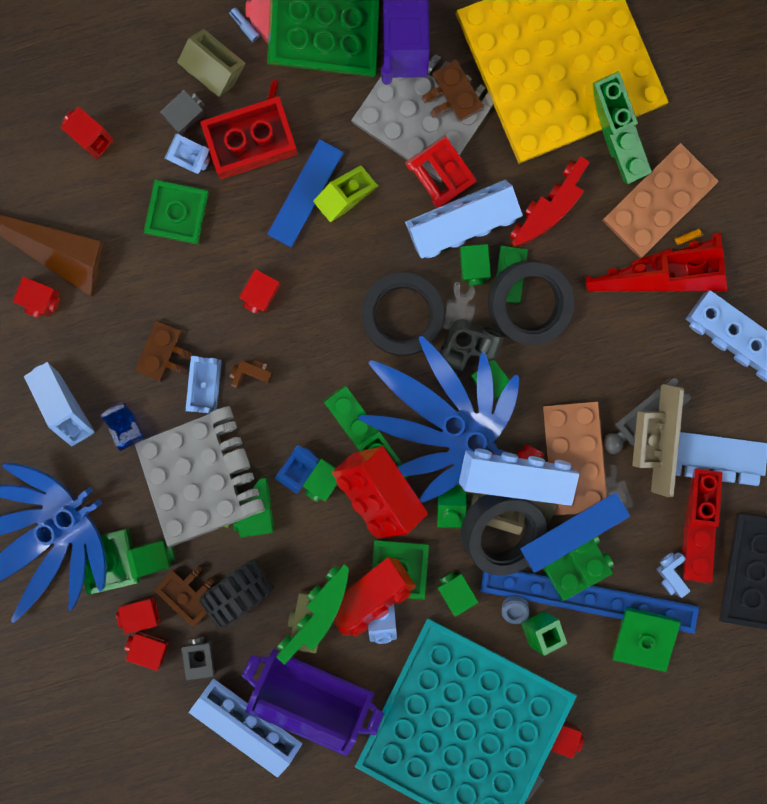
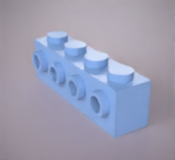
M505 179L405 221L419 256L421 258H432L440 254V250L450 246H461L471 237L487 235L491 232V229L497 226L511 225L516 221V218L523 215L513 186Z
M709 290L703 293L685 319L691 323L689 327L700 335L705 333L713 339L711 343L722 351L728 349L735 354L734 359L745 367L750 365L757 370L756 375L767 382V330Z
M475 449V452L465 451L459 484L465 491L572 506L579 473L571 466V463L563 460H555L554 463H549L535 456L521 459L518 458L519 456L503 452L502 456L492 455V452L485 449Z
M213 678L189 713L278 778L290 765L302 743L282 728L246 713L245 710L248 703Z

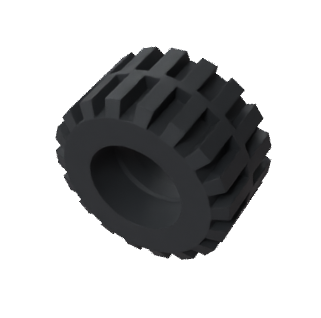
M251 560L202 594L199 602L217 628L228 626L272 593L275 586L258 562Z

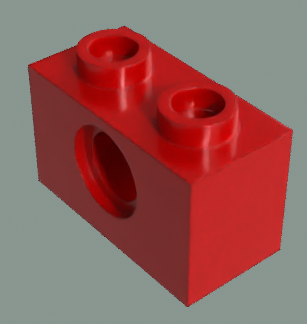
M80 107L75 111L71 110L62 121L64 124L60 127L96 160L114 141L111 135Z

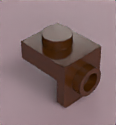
M254 360L253 365L240 361L239 365L235 364L233 366L229 379L232 380L231 386L239 389L244 374L270 384L273 373L268 371L269 365Z

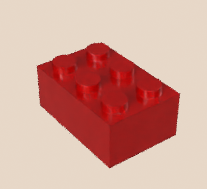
M279 96L200 121L217 175L221 180L298 155Z
M383 446L353 453L331 472L336 478L338 487L351 500L353 509L361 515L367 524V529L377 539L406 535L428 515V512Z

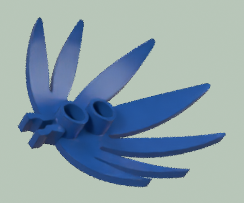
M420 336V344L436 378L459 411L457 412L444 399L419 381L394 368L370 360L369 365L399 398L425 419L441 428L443 432L419 423L393 417L360 415L359 420L380 431L405 440L449 447L448 452L423 456L397 467L403 476H412L433 472L454 464L453 467L439 475L428 486L419 499L420 502H425L442 495L459 484L465 451L475 452V449H489L495 455H502L503 452H507L498 449L494 441L503 432L512 416L518 397L520 378L518 375H515L508 382L498 399L495 412L492 414L494 403L492 371L487 355L481 353L477 372L479 412L475 413L469 396L455 371L441 353L426 338Z
M7 462L2 465L4 469L37 489L20 485L0 484V498L42 505L43 508L21 510L0 516V535L38 523V526L19 537L0 553V581L26 566L52 543L54 544V547L42 561L28 584L12 616L11 622L14 623L23 616L50 585L64 561L70 543L73 545L70 561L68 609L71 611L77 604L84 584L87 553L98 591L100 592L105 588L107 573L105 549L97 527L88 516L89 512L103 503L99 499L95 503H89L82 508L81 504L93 492L90 487L75 499L70 491L52 476L26 465Z

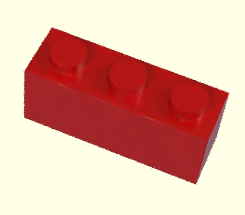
M388 557L344 592L341 605L333 621L342 635L359 636L368 629L367 625L374 619L379 620L389 613L388 608L394 603H401L411 595L410 591L416 585L400 561Z

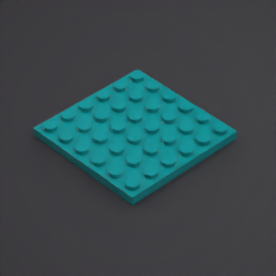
M427 618L382 710L384 716L377 735H370L355 768L421 804H525L577 695Z

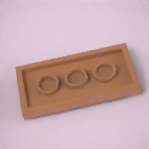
M680 143L602 221L641 259L719 181Z
M599 402L543 406L548 462L554 463L555 460L569 462L579 473L572 506L557 504L553 515L579 514L607 498Z

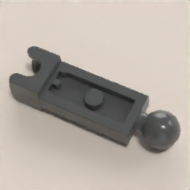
M672 377L663 384L676 386L678 380ZM661 386L614 424L619 432L617 434H607L602 441L603 449L607 453H619L623 449L625 440L631 446L634 445L637 412L659 411ZM689 394L683 396V405L691 400Z

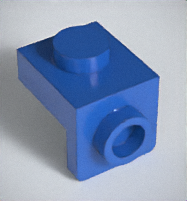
M297 445L275 479L298 494L320 460L310 449Z

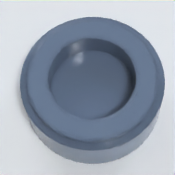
M510 596L502 603V616L511 624H520L527 620L529 616V604L520 596Z

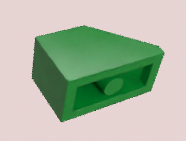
M268 477L259 479L253 489H258L260 495L242 503L243 505L257 499H262L265 511L233 523L234 531H239L240 537L269 534L275 531Z
M165 540L137 546L126 551L132 579L173 566L172 561L176 560L174 547H168Z

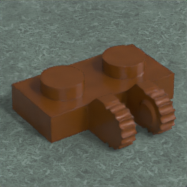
M457 60L432 73L438 87L423 95V102H432L441 95H444L447 101L433 108L430 112L432 118H436L452 109L460 123L483 109L481 101Z
M155 321L135 371L160 382L167 368L187 375L188 369L182 365L171 363L170 360L174 352L188 360L191 359V356H195V354L177 347L182 334L181 331Z
M201 565L197 566L186 579L173 569L154 589L191 627H194L207 614L199 599L216 582V579L212 576L203 583V586L198 591L190 585L195 578L202 574L204 568Z

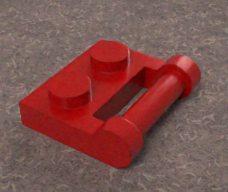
M446 135L405 162L409 171L413 170L432 197L431 202L436 208L441 207L477 181ZM429 160L448 187L445 191H440L422 164Z

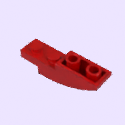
M581 156L576 163L572 160L562 174L566 176V179L561 186L556 183L548 195V198L552 200L551 202L542 196L537 203L532 200L524 213L528 217L523 226L518 223L509 236L513 239L510 247L518 248L535 240L550 230L566 215L584 192L575 184L588 166L589 161Z
M694 469L683 534L682 554H684L686 560L683 562L682 580L712 583L716 527L719 526L722 472Z

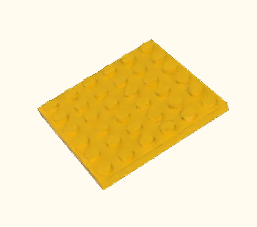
M482 0L456 11L459 24L518 164L602 131L595 104L593 82L619 71L636 117L669 103L625 0Z

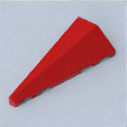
M721 232L713 234L712 239L698 243L697 240L689 242V247L673 251L670 248L632 261L630 267L618 271L616 267L608 269V274L592 279L591 276H587V291H727Z

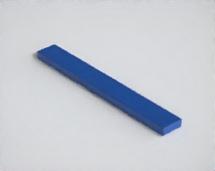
M483 571L479 589L480 592L505 597L520 596L526 601L617 619L623 618L625 607L678 618L681 622L678 631L695 634L700 608L697 605L595 585L562 602L548 576L524 571L502 576L492 575Z

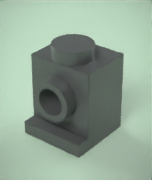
M204 636L188 639L189 644L182 646L186 680L214 677L217 669L215 667L212 640L205 641ZM197 651L204 653V660L196 658L195 654Z

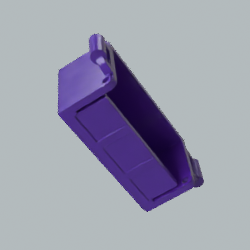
M383 0L384 65L381 69L382 83L389 85L392 83L393 78L427 77L430 52L429 0Z
M273 648L269 657L250 656L242 677L248 680L255 689L246 707V713L346 757L354 746L359 734L377 735L384 713L371 703L374 696L373 692L293 657L284 665L276 657L279 651ZM260 662H262L265 666L259 680L256 681L253 677ZM369 709L373 711V714L366 729L362 725Z

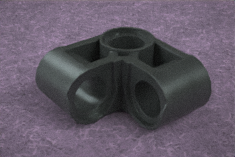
M464 319L456 320L450 326L445 342L439 352L455 373L461 375L467 359L471 355L480 356L481 353H485L488 359L495 360L505 335L501 331L489 326H482ZM461 332L469 333V336L465 339H458L456 337Z

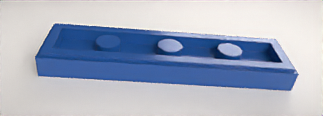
M319 139L267 234L268 236L290 248L293 247L316 205L313 202L314 199L325 189L342 158V151Z
M615 492L520 548L535 573L629 518L630 514Z

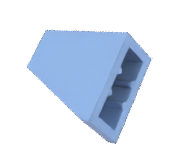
M48 362L35 367L32 372L24 376L48 427L70 446L76 445L95 433L63 378Z

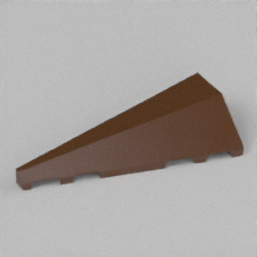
M0 215V236L87 295L93 296L99 275L97 269L104 243Z

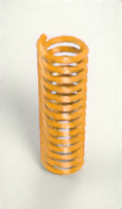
M698 228L693 232L691 231L686 235L677 237V239L675 238L677 245H680L703 234H701V230Z

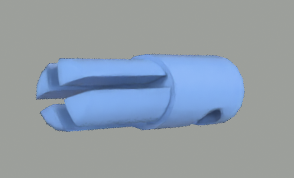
M233 8L229 12L251 42H255L260 37V34L237 8Z

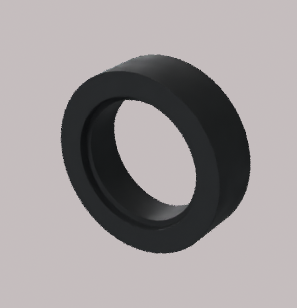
M521 261L508 266L495 278L488 295V310L495 327L506 337L525 345H539L553 340L565 330L573 314L574 295L567 278L558 269L537 261ZM529 276H539L546 280L553 289L555 295L553 313L539 327L533 329L519 328L511 321L507 313L506 299L512 286L520 279Z
M397 272L386 275L373 284L363 301L362 322L367 336L379 349L392 355L407 356L423 351L419 337L423 336L432 344L443 325L444 306L439 292L428 280L417 274ZM397 288H408L418 292L425 299L429 307L430 318L428 326L421 335L408 341H398L389 338L381 331L376 321V308L380 299L389 291Z
M486 494L478 499L467 511L462 521L460 537L464 550L481 570L492 575H510L521 571L529 565L520 548L546 534L547 525L542 512L530 500ZM506 511H517L524 514L526 528L523 537L517 545L499 554L488 553L482 549V532L492 518Z

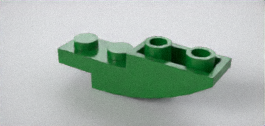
M614 72L593 82L595 104L603 135L611 157L616 160L623 182L629 184L652 173L635 127L638 122L620 72Z
M346 385L323 400L359 451L383 446L397 467L403 465L379 430L359 420L360 415L367 414Z
M345 562L341 567L336 564L325 576L329 579L322 588L317 585L306 597L310 600L306 607L313 613L310 617L306 614L297 623L296 627L299 630L291 638L287 635L278 644L277 648L280 651L276 657L284 665L303 644L313 651L330 628L341 605L347 584L349 566Z

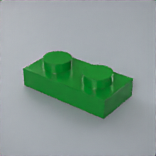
M500 246L496 277L508 266L526 261L528 250ZM520 279L512 286L506 299L507 303L520 304L523 279Z

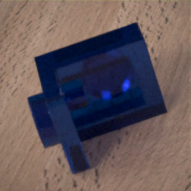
M126 403L113 405L107 411L100 414L102 420L108 425L115 446L119 451L144 440L135 414Z

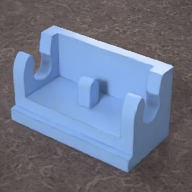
M191 356L186 411L211 413L217 410L222 360Z

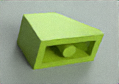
M360 165L330 182L313 202L322 214L332 222L363 200L378 185Z

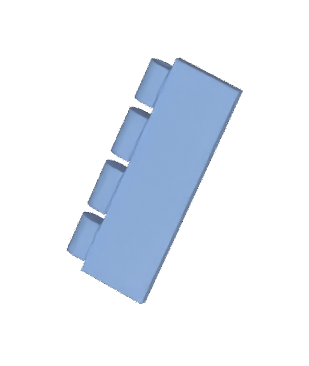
M680 432L676 476L681 475L682 466H685V477L692 478L694 469H712V471L722 472V482L734 483L736 473H739V484L759 486L760 476H765L767 443Z

